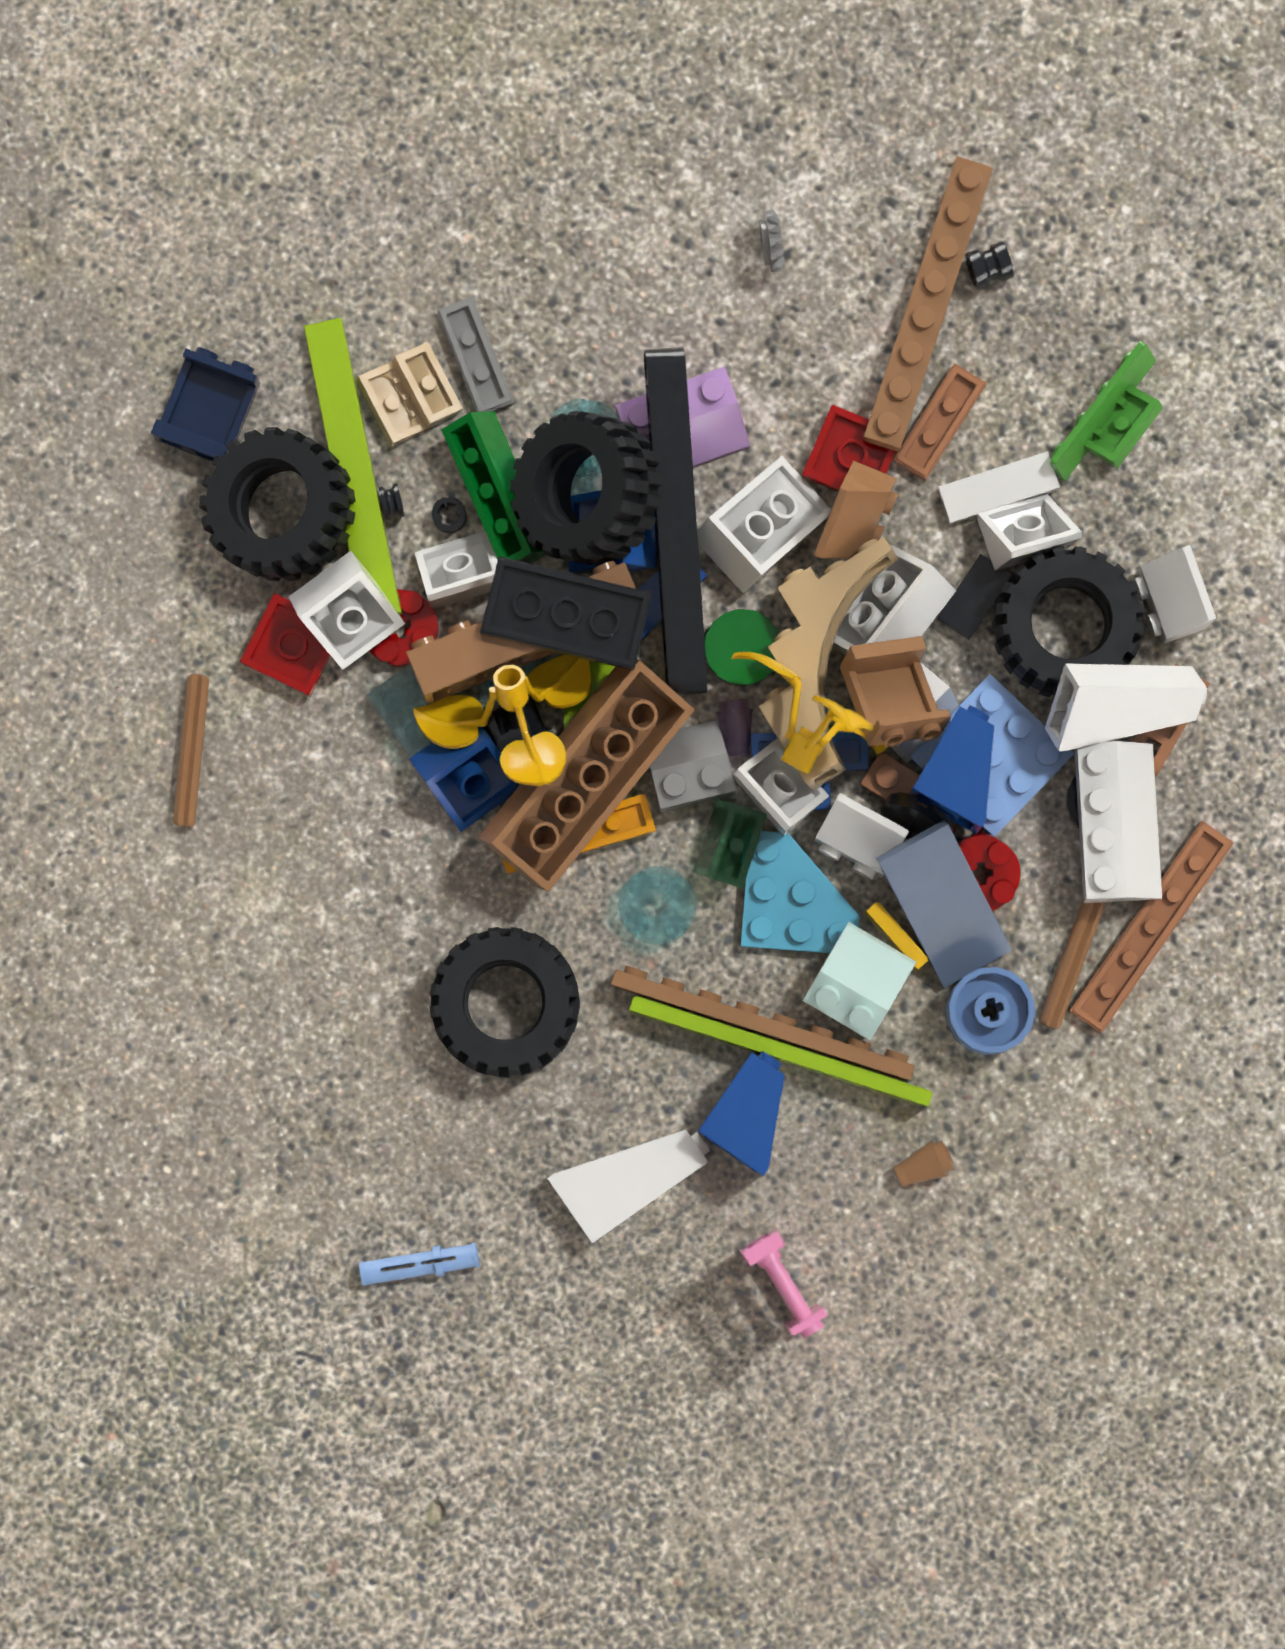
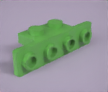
M1140 341L1133 350L1124 356L1120 368L1111 380L1102 385L1098 397L1090 408L1078 417L1074 429L1065 441L1060 442L1054 449L1050 464L1059 478L1067 480L1087 452L1118 469L1163 409L1159 400L1136 388L1155 363V358L1147 344Z

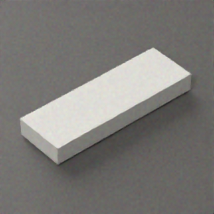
M1047 451L939 486L937 490L949 525L976 517L977 513L1057 491L1060 489V485L1055 471L1050 464V456Z

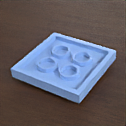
M989 674L951 714V718L941 736L931 741H925L910 758L923 771L960 706L967 710L970 705L986 713L990 717L987 722L994 725L987 814L982 828L988 834L996 836L1074 753L1071 750L1058 751L1045 730V725Z

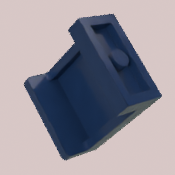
M197 347L196 351L185 348L182 355L184 363L161 420L156 419L151 434L155 441L212 462L216 455L223 458L229 452L225 447L234 439L238 441L260 386V381L257 375L253 374L254 368L247 364L233 360L232 364L229 365L218 361V355L205 348Z

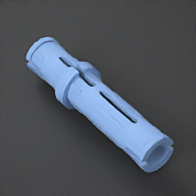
M476 1243L443 1249L441 1245L432 1246L431 1251L359 1262L363 1286L431 1274L443 1277L445 1272L480 1267ZM456 1257L455 1260L424 1265V1262ZM415 1264L414 1267L383 1272L387 1268Z

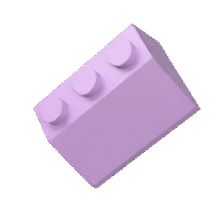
M725 366L687 379L693 467L749 448L750 443L739 404ZM646 394L615 405L617 419L633 425L637 428L638 433L644 434L649 440Z

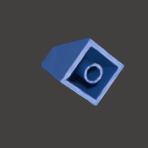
M969 705L967 710L961 706L958 708L909 794L918 796L917 798H920L919 803L926 807L929 804L935 805L951 821L976 835L986 821L994 725L987 722L990 717L986 713Z
M764 1051L761 1052L759 1057L754 1053L750 1054L698 1131L700 1135L761 1177L769 1169L785 1076L779 1071L782 1064Z

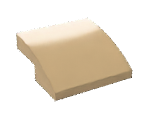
M429 342L396 355L391 362L361 374L356 379V383L390 448L435 427L463 410Z

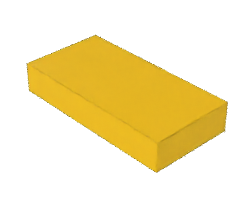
M875 902L866 910L865 916L894 949L916 961L913 967L915 972L928 961V957L880 903Z

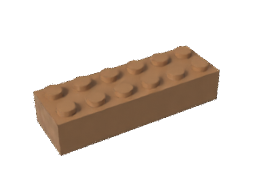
M614 561L601 564L593 569L594 575L588 577L636 589L625 562L616 565ZM464 621L448 629L449 635L435 640L433 636H427L411 644L413 650L406 653L425 702L429 705L442 698L453 696L492 680L494 673L503 666L515 665L521 668L557 652L482 635L480 630L483 621L471 625L470 621Z
M640 660L636 661L634 671L615 667L558 737L562 741L566 752V763L561 775L547 785L532 786L520 784L477 838L531 884L549 892L695 709Z

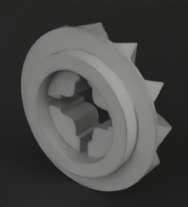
M774 210L764 211V219H759L765 266L770 265L772 273L780 272L784 267L785 261L778 214Z

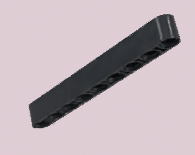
M683 347L644 350V373L648 432L651 444L650 451L656 452L660 463L656 470L657 473H662L663 486L658 489V496L662 497L661 506L655 509L654 517L657 518L655 521L665 679L666 684L678 695L707 693V670L685 352Z

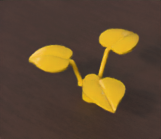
M737 652L733 654L731 659H750L763 663L778 672L793 687L789 727L784 736L790 742L780 759L783 762L809 774L817 756L821 754L823 748L837 732H855L866 740L863 729H873L874 726L857 713L844 709L829 699L814 695L811 699L812 701L830 710L815 733L804 727H801L799 733L795 732L802 686L801 678L781 663L765 655L754 652ZM831 720L836 722L832 726V728L824 735V737H822V734L826 730ZM884 744L871 746L876 755L882 753L887 748Z
M562 655L534 668L528 676H525L523 670L518 666H503L494 673L493 681L495 687L489 688L490 696L485 710H483L482 704L476 698L469 695L448 696L429 705L413 709L414 717L420 730L430 741L443 748L458 749L469 746L478 739V727L487 725L497 699L498 704L505 710L516 712L523 740L513 741L503 749L500 756L502 771L509 779L520 784L532 786L547 785L555 781L564 770L566 763L565 747L562 741L551 732H541L530 738L522 708L528 701V693L536 702H542L545 699L547 704L553 708H567L582 702L588 696L592 684L590 661L574 656Z

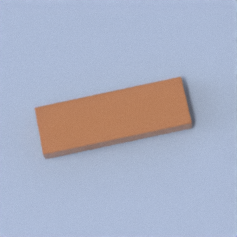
M954 363L901 446L900 452L894 457L893 462L926 481L987 383Z

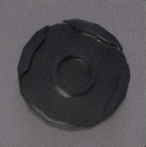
M904 792L890 793L880 808L881 816L909 830L905 837L908 840L943 820L947 822L952 833H955L953 822L942 810L935 805L929 804L926 808L918 804L920 798L913 794Z

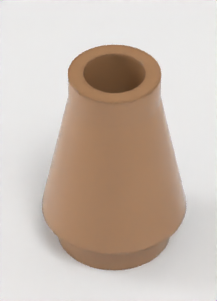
M931 1140L903 1162L895 1165L894 1169L901 1185L906 1187L914 1183L947 1177V1172L955 1169V1165L944 1141L941 1140L934 1143Z

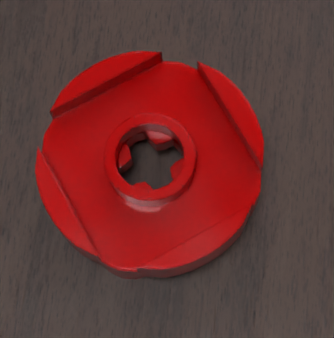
M398 589L403 613L400 617L404 622L410 621L411 628L406 630V637L399 639L397 633H393L370 649L369 652L382 663L397 668L410 667L406 652L413 650L412 643L427 636H433L437 640L439 622L433 607L431 608L430 603L421 597L419 593Z
M971 834L959 840L957 843L972 871L977 869V863L980 862L984 863L986 869H992V876L986 877L985 883L978 882L991 910H996L1005 903L1010 902L1015 895L1021 878L1020 864L1013 850L1007 843L991 834Z

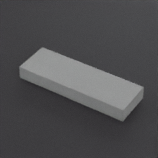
M473 297L437 310L476 412H497L515 405Z

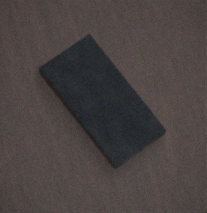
M499 556L480 634L634 671L653 593Z

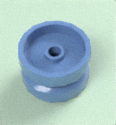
M998 967L979 968L961 978L949 992L945 1006L946 1024L954 1040L968 1051L982 1055L999 1054L1020 1044L1030 1032L1035 1017L1034 998L1026 983L1012 971ZM986 1004L992 1005L996 1010L995 1017L992 1019L989 1016L984 1018L981 1013Z

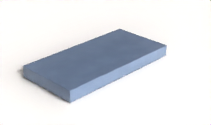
M945 820L876 857L884 876L944 988L1012 951Z

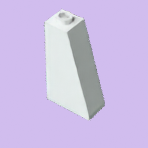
M1065 664L1045 730L1058 751H1068L1196 721L1201 705L1206 701L1207 687L1193 666Z
M683 1130L555 1173L547 1179L591 1243H593L708 1163L704 1155L710 1152V1150L697 1132L690 1136L687 1130Z

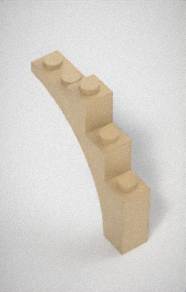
M884 537L879 540L872 539L858 548V554L847 561L839 560L831 564L824 571L825 575L820 578L811 567L805 570L797 569L785 577L784 584L777 587L801 625L796 629L791 627L782 631L775 637V642L768 646L777 662L801 678L802 686L795 730L797 733H799L801 727L815 733L826 716V707L811 699L814 695L825 698V680L829 654L839 626L854 601L871 581L899 559ZM791 685L787 688L782 686L771 691L765 697L766 701L759 705L760 710L784 749H786L790 742L784 736L789 727L793 687ZM829 725L822 734V737L830 730ZM832 739L823 748L821 754L817 756L809 774L797 769L805 784L813 791L846 770Z

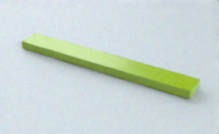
M340 317L304 325L328 448L340 461L339 465L346 469L351 479L347 486L353 489L356 502L349 504V509L355 512L354 524H346L345 532L350 535L347 540L349 551H352L373 577L398 614L402 615L344 322Z
M639 996L633 997L629 1013L759 1055L764 1051L778 1061L920 1107H929L933 1093L930 1090Z

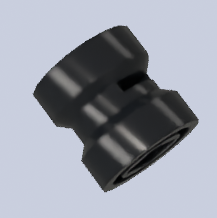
M1004 242L992 244L989 250L983 252L976 249L965 253L967 269L975 289L987 287L990 281L996 279L1003 282L1014 278L1013 265Z

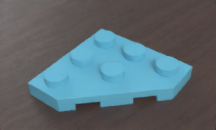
M750 830L740 947L830 954L848 922L859 928L860 916L789 833L783 836L780 832Z

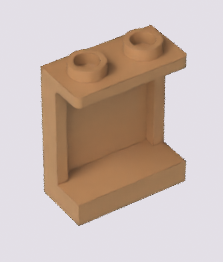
M922 636L850 646L840 665L856 713L874 726L872 730L863 729L869 747L883 744L886 747L899 745L903 741L916 739L931 741L941 736L951 718L948 709L938 711L920 660L927 650Z

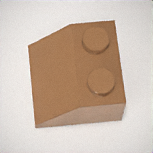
M853 461L840 487L814 556L819 558L850 559L858 554V548L872 539L879 540L885 528L878 525L882 513L890 515L898 496L897 493L892 492L896 478Z

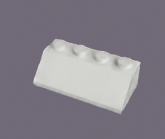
M1106 741L1074 749L1083 903L1162 899L1153 744Z

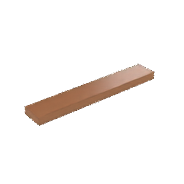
M1204 821L1198 824L1161 877L1162 899L1145 900L1068 1012L1101 1034L1234 842Z

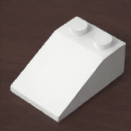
M781 456L703 523L697 530L698 545L744 594L829 517L832 509Z

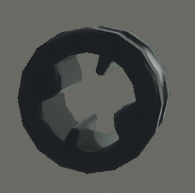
M397 483L392 484L393 486L390 489H385L383 486L378 487L386 521L391 520L393 515H399L400 518L405 517Z
M443 497L434 504L431 512L432 520L438 530L443 533L452 534L464 527L467 514L460 500L454 497ZM448 506L456 507L455 512L459 517L456 523L450 520L451 525L443 524V516L439 512L444 507L447 511Z

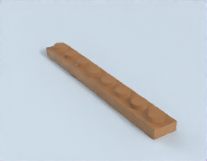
M959 156L956 158L863 437L865 442L900 452L993 167Z
M625 966L624 972L615 970L611 987L905 1081L911 1080L915 1065L907 1063L908 1055L886 1049L885 1055L869 1051L871 1044L852 1037H849L847 1043L832 1039L833 1031L814 1025L811 1026L809 1032L795 1027L797 1020L774 1013L773 1019L759 1016L760 1008L737 1001L734 1008L720 1003L722 996L700 989L698 996L684 992L685 984L664 977L661 984L646 979L648 972L634 967Z

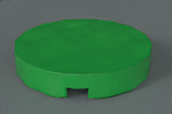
M736 609L724 613L712 623L705 637V655L708 667L718 679L733 686H748L761 683L772 674L773 669L756 660L731 658L737 652H754L776 661L768 646L775 642L774 639L778 635L776 627L766 616L754 610Z

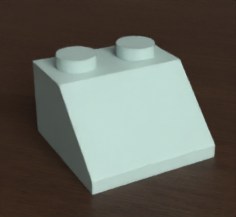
M848 922L803 1001L871 1040L916 961Z

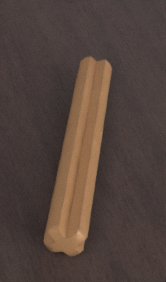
M191 674L187 679L173 817L174 824L181 827H193L196 819L209 690V678L201 674Z
M1082 900L1039 1018V1023L1052 1029H1059L1061 1027L1106 902L1083 903Z

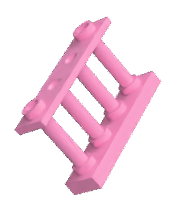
M771 1230L739 1251L748 1265L752 1266L756 1263L761 1269H765L794 1318L784 1324L788 1332L792 1336L799 1333L803 1338H806L824 1327L821 1319L828 1316V1314L818 1304L811 1308L807 1306L779 1259L782 1255L778 1249L785 1246V1243L777 1231Z

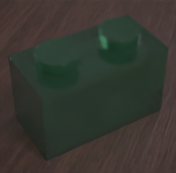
M717 799L693 873L743 888L767 814Z

